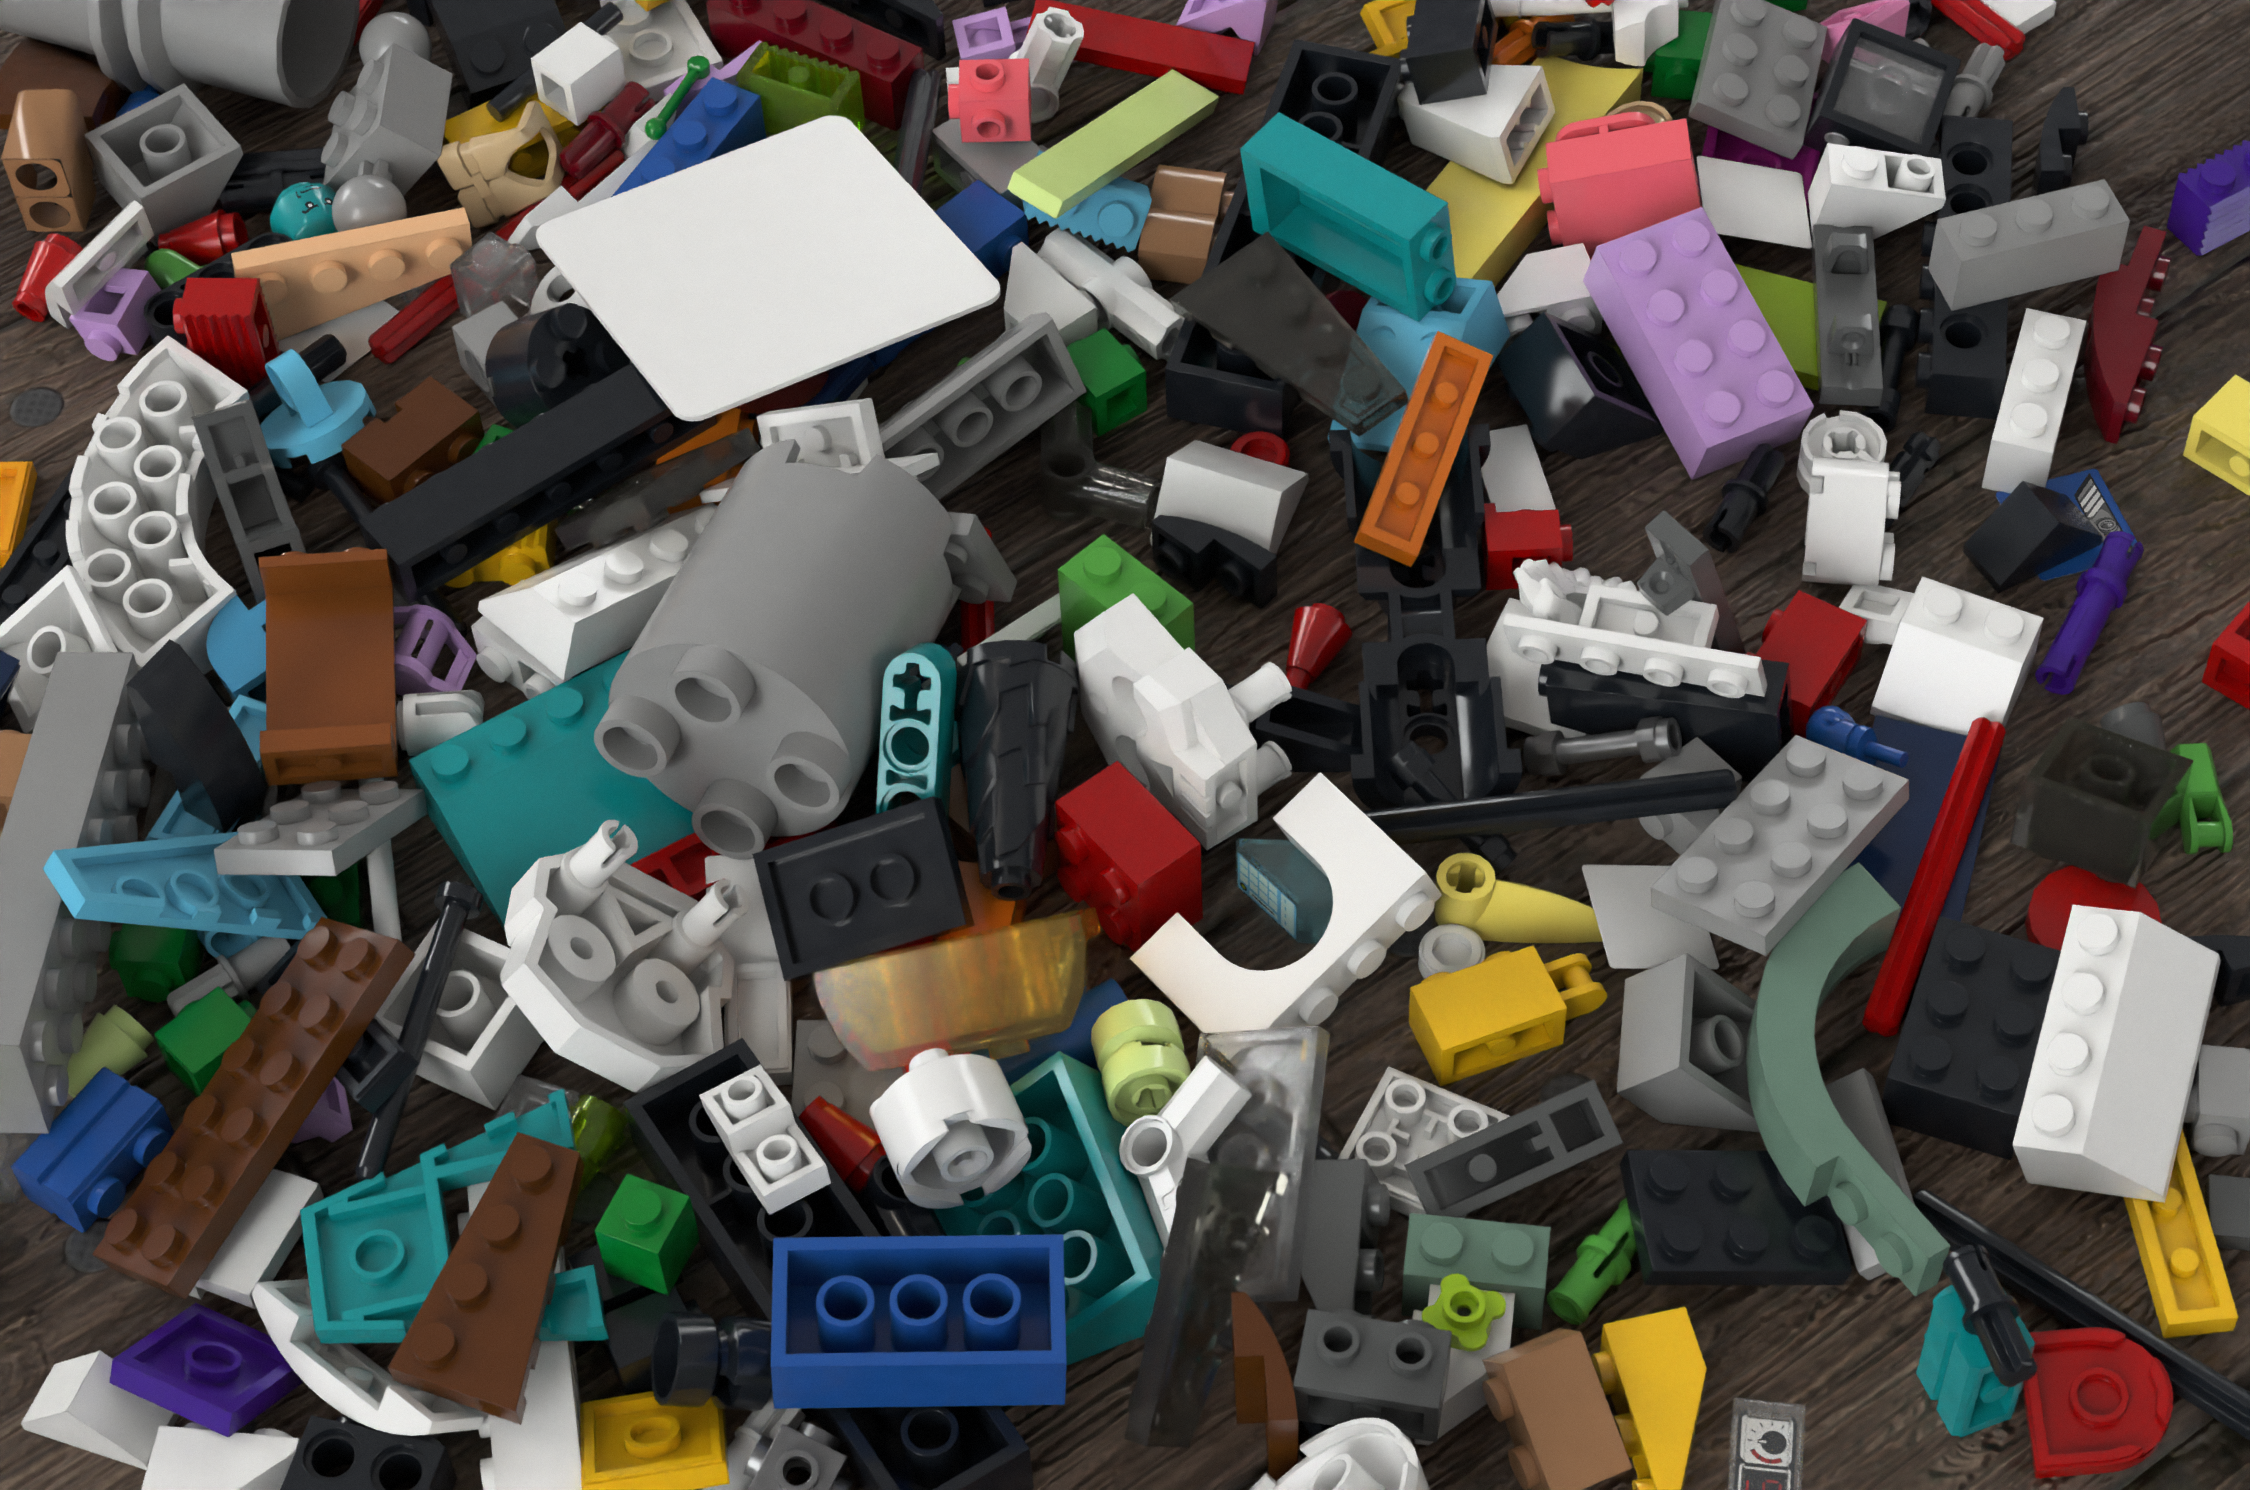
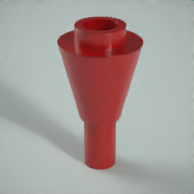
M1315 603L1311 606H1303L1295 610L1286 663V677L1291 686L1307 690L1309 684L1318 678L1352 638V631L1345 623L1344 615L1337 609L1326 604Z

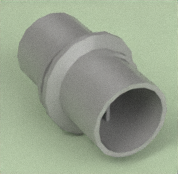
M0 0L1 30L94 54L101 71L109 79L114 80L123 91L130 93L143 91L150 84L157 91L164 94L184 83L195 95L208 84L296 108H312L325 99L343 73L353 48L359 19V0Z

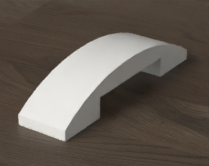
M669 93L638 119L625 135L626 143L620 149L625 155L624 159L626 160L622 165L578 202L560 186L522 219L506 244L513 251L541 248L537 243L536 232L543 223L610 198L659 141L647 137L644 128L648 120L657 118L672 94ZM676 111L666 124L667 130L674 122Z
M308 1279L255 1283L251 1295L276 1347L305 1384L340 1413L373 1429L398 1435H429L481 1428L485 1416L476 1409L394 1381L389 1373L350 1343L321 1344L314 1329Z

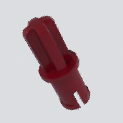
M630 81L601 112L593 111L587 118L588 125L560 152L559 163L561 167L574 178H583L612 149H621L626 143L625 135L633 124L656 105L653 98H649L645 103L642 102L650 93L642 85Z

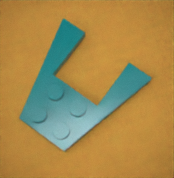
M564 1089L548 1094L549 1103L517 1118L512 1111L484 1124L486 1132L448 1150L443 1143L419 1154L420 1163L386 1178L384 1172H381L373 1179L363 1180L300 1210L314 1329L321 1344L402 1343L452 1252L443 1192L491 1181L517 1132L577 1151L569 1102ZM594 1265L555 1273L557 1281L551 1305L546 1304L539 1333L540 1341H602L609 1339L599 1278Z

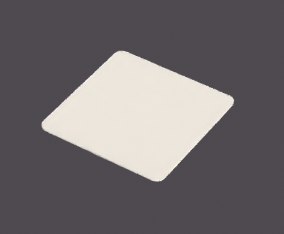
M836 115L818 118L543 223L536 232L537 243L672 413L685 421L705 420L989 306L1000 296V284L989 270L849 119Z

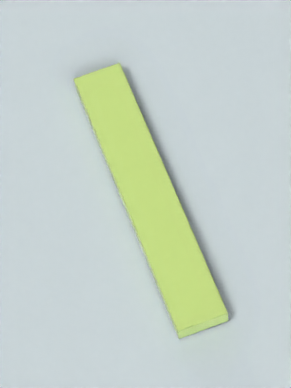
M1172 69L1015 170L1007 189L1014 195L1057 219L1213 114L1219 96Z

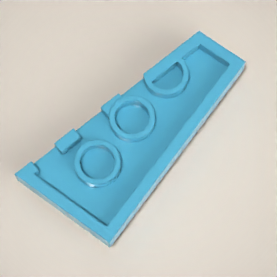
M238 832L54 850L43 867L44 872L74 919L300 940L315 927L321 917L327 918L299 875H218L214 849L237 835Z

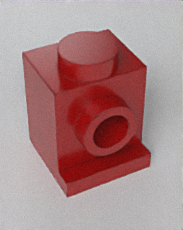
M1484 503L1485 514L1481 527V551L1486 590L1519 589L1513 572L1517 567L1520 568L1526 559L1530 558L1533 561L1546 559L1548 564L1556 562L1561 568L1562 562L1572 561V528L1570 524L1560 525L1558 509H1523L1513 512H1496L1495 503Z

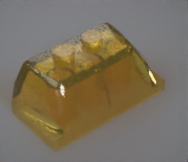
M1094 906L838 962L812 974L818 1000L839 1042L868 1071L878 1072L909 1065L916 1055L933 1048L944 1049L949 1056L988 1048L990 1059H999L1031 1051L1028 1039L1063 1032L1072 1026L1088 986V940L1101 933Z

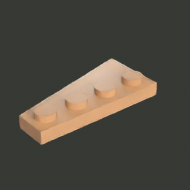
M465 207L231 253L235 278H260V286H262L263 294H265L267 310L270 311V318H272V326H274V334L277 335V341L474 265L470 222Z

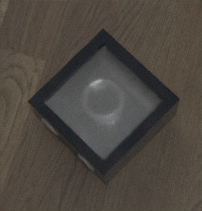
M1853 18L1834 48L1806 127L1803 145L1824 153L1827 143L1928 157L1961 59Z

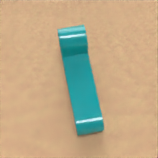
M931 642L918 643L892 659L885 669L882 688L876 814L902 806V792L908 791L915 793L921 800L932 796L942 798L947 821H949L957 672L956 664L951 654L941 645ZM917 664H919L920 675L930 677L931 684L922 690L920 678L910 676L909 672ZM917 701L916 708L907 709L908 706ZM906 727L917 728L925 734L929 742L928 755L915 754L908 748L904 738Z

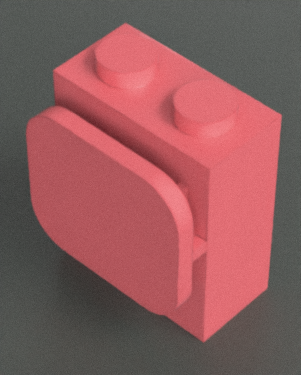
M1640 112L1609 115L1570 123L1558 132L1555 142L1545 143L1548 167L1537 169L1542 203H1554L1555 210L1547 211L1552 246L1563 244L1564 247L1583 243L1591 260L1596 246L1702 207L1686 118L1655 123L1650 116Z

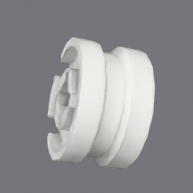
M1840 410L1839 416L1827 418L1822 413L1810 420L1802 433L1796 475L1801 488L1809 495L1810 478L1823 477L1812 476L1813 457L1884 462L1887 440L1883 430L1871 418L1852 411Z

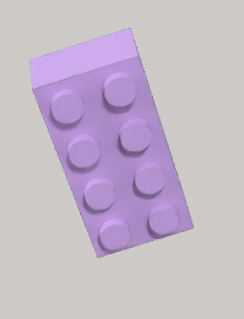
M1703 207L1596 246L1583 282L1691 480L1747 459L1759 444L1766 443L1775 448L1798 438L1814 405Z

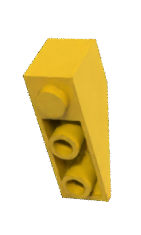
M1686 1307L1603 1324L1600 1352L1592 1354L1591 1360L1604 1394H1611L1617 1413L1613 1418L1628 1458L1631 1457L1638 1479L1632 1481V1490H1682L1707 1369Z

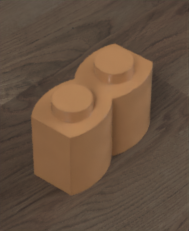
M1158 165L1150 195L1152 202L1141 231L1138 248V264L1145 271L1149 279L1192 285L1199 284L1234 195V192L1227 191V173Z

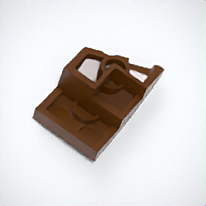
M29 37L13 50L0 69V129L9 130L18 93L24 90L68 89L73 91L78 98L88 132L98 128L100 124H106L115 119L119 109L126 103L130 92L121 90L114 80L109 79L101 71L99 63L59 45Z

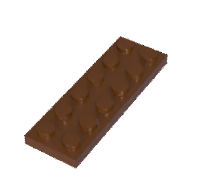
M321 917L315 927L302 938L296 955L277 983L266 991L261 999L260 1008L239 1039L233 1042L225 1051L222 1064L201 1095L194 1099L187 1107L182 1123L163 1151L149 1163L144 1179L123 1210L111 1219L106 1228L104 1238L92 1255L111 1269L186 1300L416 954L398 939Z

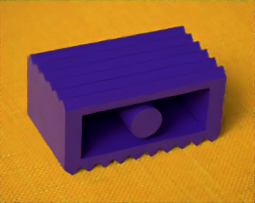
M2243 140L2241 146L2233 145V149H2225L2223 155L2215 154L2214 160L2206 159L2205 164L2197 163L2196 169L2188 168L2187 174L2179 173L2166 228L2196 256H2202L2250 231V141Z

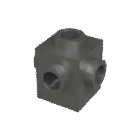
M807 1422L802 1423L799 1431L782 1424L774 1440L763 1435L753 1450L744 1470V1475L753 1479L748 1490H851L854 1481L844 1476L848 1468L847 1456L837 1452L841 1441L825 1430ZM795 1470H806L811 1474L809 1480L802 1485H792L786 1481L788 1476Z

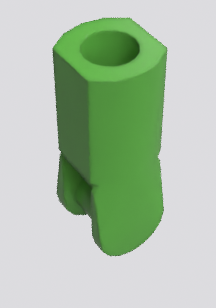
M2206 743L2178 744L2170 750L2168 759L2171 779L2174 784L2173 792L2179 814L2184 851L2187 855L2197 854L2200 847H2218L2220 853H2229L2233 846L2232 822L2221 794L2211 748ZM2211 818V821L2197 822V819Z

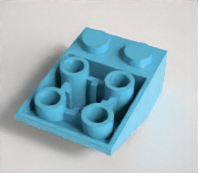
M1456 277L1457 285L1454 287L1450 297L1443 304L1436 305L1420 322L1371 296L1361 313L1330 430L1350 429L1352 440L1357 448L1389 452L1428 348L1437 331L1494 355L1490 364L1491 367L1511 335L1493 282Z

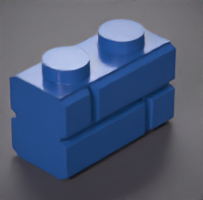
M103 1067L52 1121L49 1134H40L13 1163L11 1168L24 1195L30 1201L51 1214L55 1213L59 1219L83 1233L86 1232L98 1217L106 1218L118 1209L125 1197L126 1186L163 1151L175 1132L163 1104L157 1098L136 1085L131 1086L126 1079Z

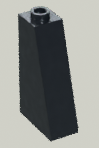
M1761 659L1767 681L1765 696L1745 694L1740 698L1723 697L1713 693L1706 686L1683 682L1674 687L1661 686L1648 681L1643 675L1617 671L1614 675H1599L1584 669L1580 664L1554 660L1551 664H1541L1538 693L1539 696L1547 697L1552 724L1595 735L1636 729L1643 718L1662 716L1664 719L1673 717L1680 727L1682 747L1698 737L1742 776V781L1748 783L1794 737L1789 663Z

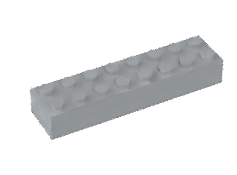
M57 652L0 836V1133L49 1134L56 1106H63L67 1100L69 1089L67 1067L71 1053H78L82 1046L83 1022L81 1017L85 1002H92L96 995L97 971L95 966L99 952H106L109 948L111 922L74 919L44 872L43 867L54 850L137 842L138 840L136 819L139 808L147 807L150 800L151 783L149 772L152 760L126 686L138 673L133 652Z

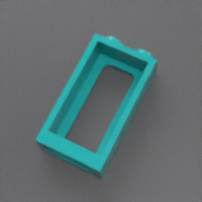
M1280 112L1240 148L1253 231L1417 322H1420L1436 305L1443 304L1450 297L1457 284L1448 202Z

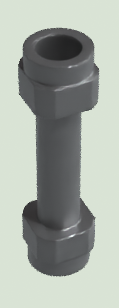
M1662 716L1643 718L1636 729L1565 739L1560 730L1542 732L1539 736L1528 737L1525 740L1524 760L1530 774H1542L1543 776L1564 774L1568 765L1573 763L1641 755L1645 763L1665 761L1667 757H1674L1680 754L1682 736L1676 719L1673 717L1663 719Z

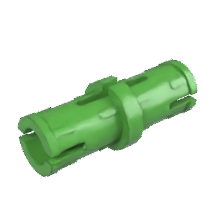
M1626 1198L1620 1202L1618 1209L1597 1235H1590L1584 1239L1577 1249L1578 1260L1560 1283L1547 1295V1302L1556 1315L1571 1324L1581 1325L1582 1322H1585L1589 1312L1610 1285L1621 1284L1631 1271L1630 1260L1637 1252Z

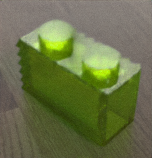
M766 41L759 43L737 73V87L761 96L765 129L776 135L818 118L831 115L849 119L860 131L865 125L860 75L857 70L849 72L847 67L839 69L837 64L829 66L827 61L819 63L817 57L809 59L807 54L799 56L797 51L789 53L787 48L779 50L777 45L769 47Z

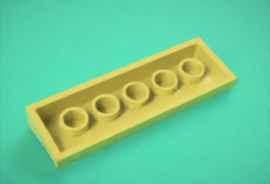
M1556 56L1536 58L1531 66L1543 67L1555 114L1514 183H1500L1450 161L1425 190L1448 202L1456 277L1492 281L1495 288L1547 224V211L1555 210L1554 203H1542L1537 169L1548 167L1545 143L1555 142L1558 132L1570 123L1604 117L1623 104L1640 101L1643 68L1595 67Z

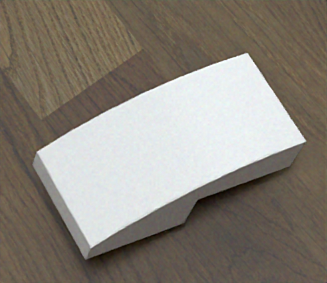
M761 1064L699 1095L701 1103L724 1145L769 1215L831 1184L825 1162L797 1126L789 1102Z

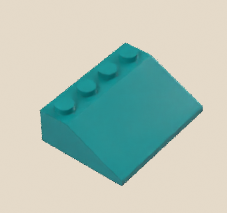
M630 650L409 759L416 788L424 789L428 816L477 890L484 896V901L504 931L511 889L539 858L564 854L586 844L605 821H619L618 828L609 836L610 839L618 833L624 824L635 834L638 840V849L632 857L625 861L629 865L695 832L692 826L693 812L669 798L647 778L626 774L612 766L602 757L595 745V729L609 708L611 683Z
M1058 1051L1009 1086L1029 1131L1028 1139L1032 1145L1031 1156L1024 1168L1009 1183L985 1196L980 1186L960 1194L964 1202L963 1205L934 1209L947 1236L1063 1234L1067 1365L1144 1336L1195 1301L1197 1296L1182 1260H1177L1165 1253L1138 1177L1128 1171L1120 1160V1142L1127 1127L1116 1121L1108 1109L1101 1082V1072Z

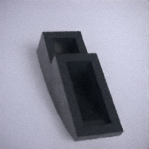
M169 639L126 686L151 760L156 765L173 774L184 810L219 831L226 833L266 790V786L257 762L228 709L184 649Z
M1225 683V685H1226V687H1227V690H1229L1230 688H1232V687L1234 686V685H1230V684ZM1291 686L1292 691L1290 694L1292 697L1279 703L1249 723V730L1257 742V750L1267 741L1275 742L1288 757L1292 766L1290 772L1351 771L1350 755L1363 754L1360 705Z

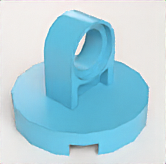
M289 349L265 364L266 372L283 403L273 410L260 424L271 460L276 467L282 469L292 468L290 458L305 454L308 456L311 464L331 457L342 451L341 445L365 427L362 421L365 416L374 418L377 411L362 383L343 380L318 385L311 370L294 349Z

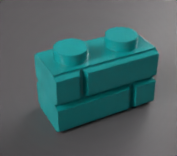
M1952 1284L1939 1292L1933 1299V1309L1928 1329L1924 1334L1925 1340L1916 1374L1930 1399L1938 1400L1936 1410L1950 1435L1961 1438L2011 1419L2012 1414L2016 1410L2019 1400L2018 1395L2021 1393L2024 1381L2013 1387H2006L2000 1383L1978 1335L1969 1334L1963 1327L1962 1317L1965 1311ZM2017 1316L2015 1320L2032 1354L2035 1342L2020 1316Z

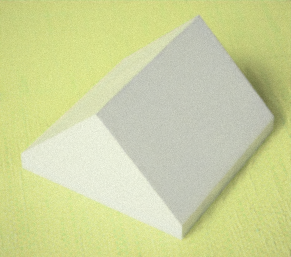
M1194 440L1167 457L1154 519L1159 515L1201 521L1238 534L1276 555L1308 483V473ZM1151 531V536H1150L1151 545H1152V531Z
M66 565L0 625V650L20 660L19 665L21 667L10 695L9 703L24 734H32L57 652H118L76 568L70 565Z

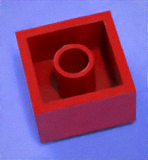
M1118 760L1055 801L1057 831L1054 833V837L1059 848L1060 869L1057 871L1059 881L1066 893L1074 901L1080 903L1084 900L1098 914L1102 928L1112 941L1117 944L1125 942L1135 953L1176 912L1191 926L1203 919L1201 843Z

